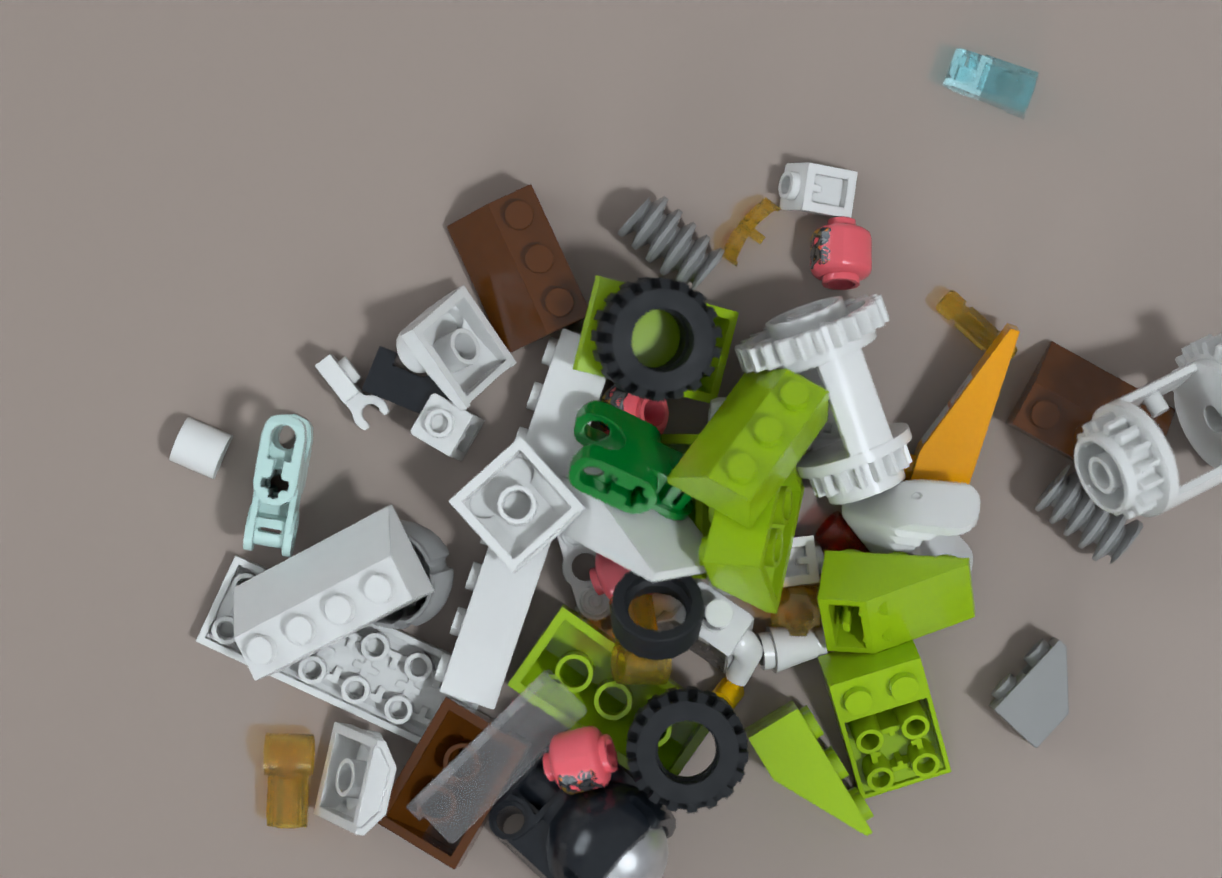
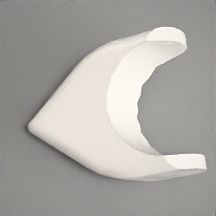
M929 479L906 480L874 496L842 504V517L870 553L889 554L891 552H904L909 555L919 556L949 554L958 558H969L972 573V551L968 544L959 536L969 532L977 524L979 518L980 496L970 484Z

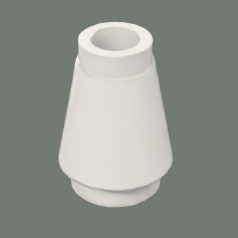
M767 626L765 632L756 633L763 647V654L759 661L762 670L772 669L774 673L828 653L823 627Z

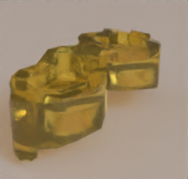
M767 197L763 198L736 225L723 250L725 252L723 257L737 267L738 261L736 260L748 236L758 244H761L766 237L758 232L755 227L773 211L778 212L782 209Z

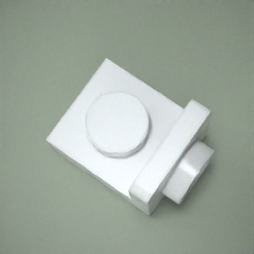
M809 162L787 163L778 187L781 197L780 210L851 218L858 172Z
M433 393L413 425L411 434L447 456L462 461L485 420L468 410L460 411L454 403Z
M814 535L794 537L783 588L810 586L820 583L819 574L822 573L824 556L822 548L819 545L815 546Z

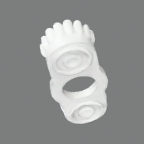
M560 533L556 538L558 539L563 556L562 573L566 581L571 585L576 602L575 611L588 621L598 622L599 620L606 619V616L611 615L612 602L605 594L598 595L591 580H579L572 572V563L576 556L582 553H589L595 556L597 552Z

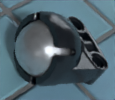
M550 744L508 786L489 813V826L494 835L540 878H662L668 862L667 839L673 835L676 829V819L672 812L666 810L665 805L660 803L656 805L650 801L648 795L643 790L640 791L634 783L632 773L619 763L617 771L612 772L609 783L601 788L575 794H568L561 790L556 781L550 782L543 767V755L549 752ZM514 814L524 815V825L518 832L513 834L504 833L503 827L508 817Z

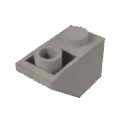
M1052 637L1048 643L1044 639L1039 640L1025 655L1024 660L1028 664L1016 677L1009 673L991 692L995 699L989 706L1035 748L1069 714L1067 646L1055 637Z

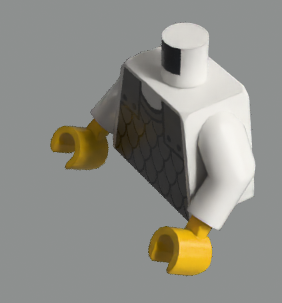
M695 580L701 588L704 612L699 638L691 646L690 650L723 673H726V677L720 680L712 692L724 698L734 710L744 696L743 686L749 681L763 654L762 644L752 631L755 618L706 583ZM653 593L644 597L636 605L634 611H629V616L633 622L645 629L647 624L652 623L663 631L673 629L682 624L685 620L686 611L681 602L670 595Z

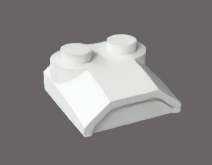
M464 285L453 290L427 308L399 333L396 341L397 352L403 364L413 372H427L460 411L471 406L470 402L504 371L517 363Z
M521 436L449 500V503L513 574L533 559L586 509Z
M334 722L313 814L356 835L364 836L386 815L396 774V764L386 741L383 740L382 735L378 731Z

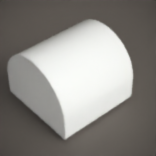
M188 417L178 433L169 460L215 479L233 435Z

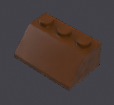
M532 184L492 201L446 226L494 330L510 353L585 319L588 306Z
M1051 341L1005 424L1074 462V450L1079 441L1077 436L1084 432L1082 426L1092 421L1094 413L1100 407L1138 388ZM1140 406L1139 408L1151 417L1166 438L1175 409L1169 406L1166 412L1152 418L1146 406Z
M446 696L394 783L387 813L378 824L455 870L462 865L487 823L491 809L507 789L533 742L495 719Z

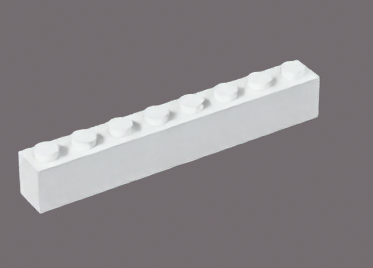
M562 329L559 339L550 337L541 362V364L550 366L545 382L542 384L535 381L526 406L527 409L534 411L529 429L520 426L515 438L516 441L521 436L561 481L563 475L569 474L572 458L583 447V445L576 441L574 436L577 412L588 402L599 401L606 381L605 377L572 369L581 334ZM481 538L480 543L487 545L485 541ZM551 542L514 574L490 547H488L483 564L473 562L465 589L473 591L467 609L461 607L457 609L449 633L458 637L452 655L445 652L442 653L434 677L435 680L442 682L439 692L492 710L495 709Z

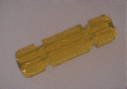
M951 290L947 292L937 303V311L947 320L952 318L956 322L954 326L981 351L987 350L1000 331L974 307L968 308L965 305L967 301L956 291ZM1015 346V348H1014V351H1013L1011 360L1013 359V357L1016 355V353H1017V351H1018V349H1017L1016 346Z

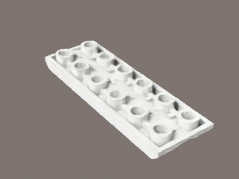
M235 555L196 642L246 664L234 639V587L268 570L267 568ZM371 624L280 672L269 675L417 744L446 696L474 710H477L479 706L478 704L439 692L442 682L434 679L442 653H451L402 630L385 628L375 624Z

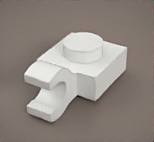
M329 354L315 365L342 402L350 409L355 423L361 429L367 430L370 428L369 423L363 417V410L367 405H376L384 415L390 412L389 406L384 399L362 393L356 383L363 378L346 356L338 361L334 355Z

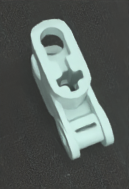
M297 414L275 415L270 417L265 423L261 434L253 480L254 494L244 532V550L253 551L256 544L282 549L283 557H292L299 525L301 495L306 484L313 444L312 424L302 416ZM285 426H290L296 434V441L291 449H286L280 444V433ZM281 474L282 480L289 482L287 490L278 493V487L271 485L270 481L272 477ZM261 527L280 530L281 533L265 531Z

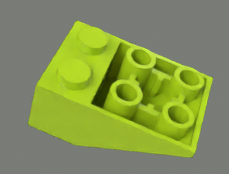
M596 275L572 369L605 377L600 371L603 368L601 363L595 361L592 352L597 347L596 341L591 340V330H597L598 321L594 320L597 310L605 308L607 303L603 300L610 293L616 294L620 290L619 286L625 282ZM705 303L707 306L713 307L718 316L713 321L715 326L721 327L722 337L716 338V347L721 348L719 358L713 357L710 366L715 368L711 376H703L699 380L702 386L694 392L687 390L684 392V396L710 403L712 399L718 398L739 312ZM652 310L643 315L635 325L632 333V347L636 358L641 364L652 368L666 364L675 355L680 342V331L677 322L670 313L663 310Z
M854 549L842 551L825 550L818 604L827 651L875 654L974 618L976 610L970 559L958 558L949 554L919 556L909 555L904 552L882 554L864 553Z
M913 640L875 654L835 651L818 657L858 790L864 799L952 772L921 657Z
M791 700L744 729L749 741L774 781L865 836L873 833L866 822L874 817L873 813L856 786L847 791L841 780L849 776L832 746L824 750L821 748L817 738L824 735V732L807 705L798 709L794 701Z

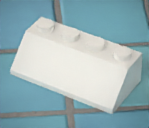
M393 505L375 512L234 587V639L255 681L280 672L434 592Z

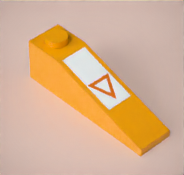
M1007 323L920 439L914 455L910 454L913 462L909 463L910 466L904 469L906 478L903 481L929 479L970 484L1020 333L1016 325Z

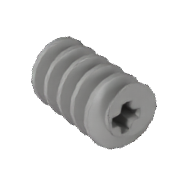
M663 196L651 202L649 197L618 231V235L624 237L635 231L636 235L631 245L635 250L649 244L650 248L645 259L651 263L663 257L664 261L660 273L664 276L677 269L679 272L675 281H681L686 284L691 282L693 284L691 289L695 290L721 261L725 250L720 247L707 253L706 249L711 239L708 235H704L694 241L691 239L697 226L694 222L679 228L677 225L683 212L677 209L665 215L663 212L669 199Z
M1068 465L1044 490L1037 501L1035 510L1039 512L1051 505L1054 508L1049 519L1051 524L1066 518L1068 523L1063 534L1067 537L1080 530L1082 536L1078 547L1082 549L1094 542L1097 547L1092 559L1098 561L1109 555L1111 557L1109 564H1112L1134 542L1143 529V523L1136 519L1125 525L1127 519L1123 513L1115 516L1097 506L1085 489L1081 488L1082 484L1077 471L1067 476L1071 466Z

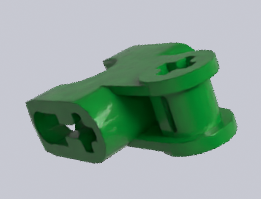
M595 400L588 402L578 410L575 418L574 436L576 441L584 447L574 455L570 462L568 479L573 487L582 493L627 513L641 514L653 509L671 520L683 521L688 518L693 510V497L667 483L668 476L685 453L662 444L660 432L651 423L608 403ZM602 421L608 425L610 432L609 434L592 428L588 423ZM586 467H597L603 472L598 475H591L584 472L583 469Z

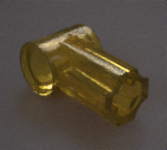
M819 585L783 588L778 612L770 613L771 627H786L790 636H807L811 628H818L820 621L818 604Z
M643 594L632 600L628 611L633 622L645 629L658 631L652 595ZM611 598L610 601H609L610 612H611L612 598ZM615 637V645L611 655V672L617 684L665 685L668 682L671 674L672 659L655 661L637 657L623 648Z
M266 733L263 765L264 775H268L267 826L293 829L308 826L310 777H313L315 763L314 734Z

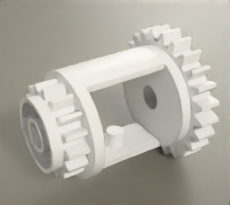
M877 294L871 296L863 295L856 299L852 297L845 301L842 296H834L799 306L766 322V328H763L764 331L750 335V338L741 340V344L735 346V352L743 372L750 373L755 371V373L763 370L789 369L829 391L828 409L832 410L841 437L836 439H818L816 436L812 442L811 451L802 456L797 463V471L800 478L809 479L814 495H817L818 498L827 496L829 503L832 505L859 501L896 486L906 478L904 469L910 466L909 463L913 462L907 447V443L912 439L909 425L907 423H887L861 349L876 339L875 329L884 326L885 322L889 321L882 296H877Z
M1222 333L1214 337L1212 334H1209L1182 348L1183 354L1175 358L1179 368L1100 407L1094 413L1092 421L1082 426L1084 432L1078 434L1077 439L1079 441L1074 450L1075 467L1086 493L1101 509L1115 516L1123 513L1126 519L1139 515L1155 517L1222 483ZM1170 391L1174 392L1176 413L1187 439L1201 458L1214 469L1180 487L1176 462L1165 436L1151 417L1139 408L1145 405L1152 418L1163 414L1169 409V406L1162 395Z

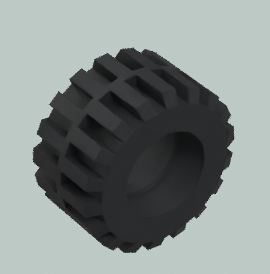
M643 277L638 278V281L626 282L620 285V290L616 294L610 293L603 300L607 303L605 308L597 310L594 320L598 321L597 330H591V340L596 341L597 349L592 352L595 361L600 362L603 367L600 371L607 379L612 380L615 383L614 386L620 390L652 401H664L667 398L676 400L685 397L684 392L687 390L696 391L702 386L699 380L703 376L710 377L715 368L710 366L713 357L719 358L721 348L716 347V338L722 337L721 327L714 324L713 319L718 316L713 307L705 304L704 301L707 298L701 292L692 290L690 285L667 278ZM652 310H663L670 313L677 322L680 331L679 346L675 355L666 364L656 368L647 367L641 364L634 354L632 333L635 325L643 315Z
M686 686L684 689L673 687L666 689V692L658 696L655 694L649 698L648 703L643 708L640 707L634 715L632 725L629 726L627 733V763L629 771L634 778V783L640 791L643 790L648 795L650 801L656 805L658 803L665 805L666 810L677 812V809L687 810V813H697L699 808L707 807L709 810L717 806V801L723 797L727 799L734 792L733 788L737 782L741 783L745 774V764L748 763V741L739 717L726 701L717 697V694L709 690H699L694 686ZM682 721H693L702 724L710 731L715 740L716 751L713 762L703 772L693 776H679L669 772L661 763L658 755V744L664 731L673 724Z

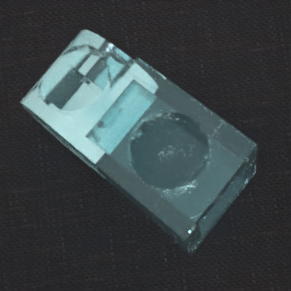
M957 48L953 54L943 86L956 93L1005 110L1006 113L1024 119L1038 82L1039 72L989 55L983 56Z

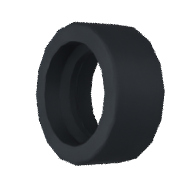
M632 571L627 572L615 586L612 598L610 620L614 636L623 648L637 657L655 661L672 659L688 651L699 638L704 612L701 588L691 575L651 582ZM661 593L670 595L681 602L685 608L686 616L684 622L673 629L654 631L645 629L633 622L629 616V605L632 600L643 594Z

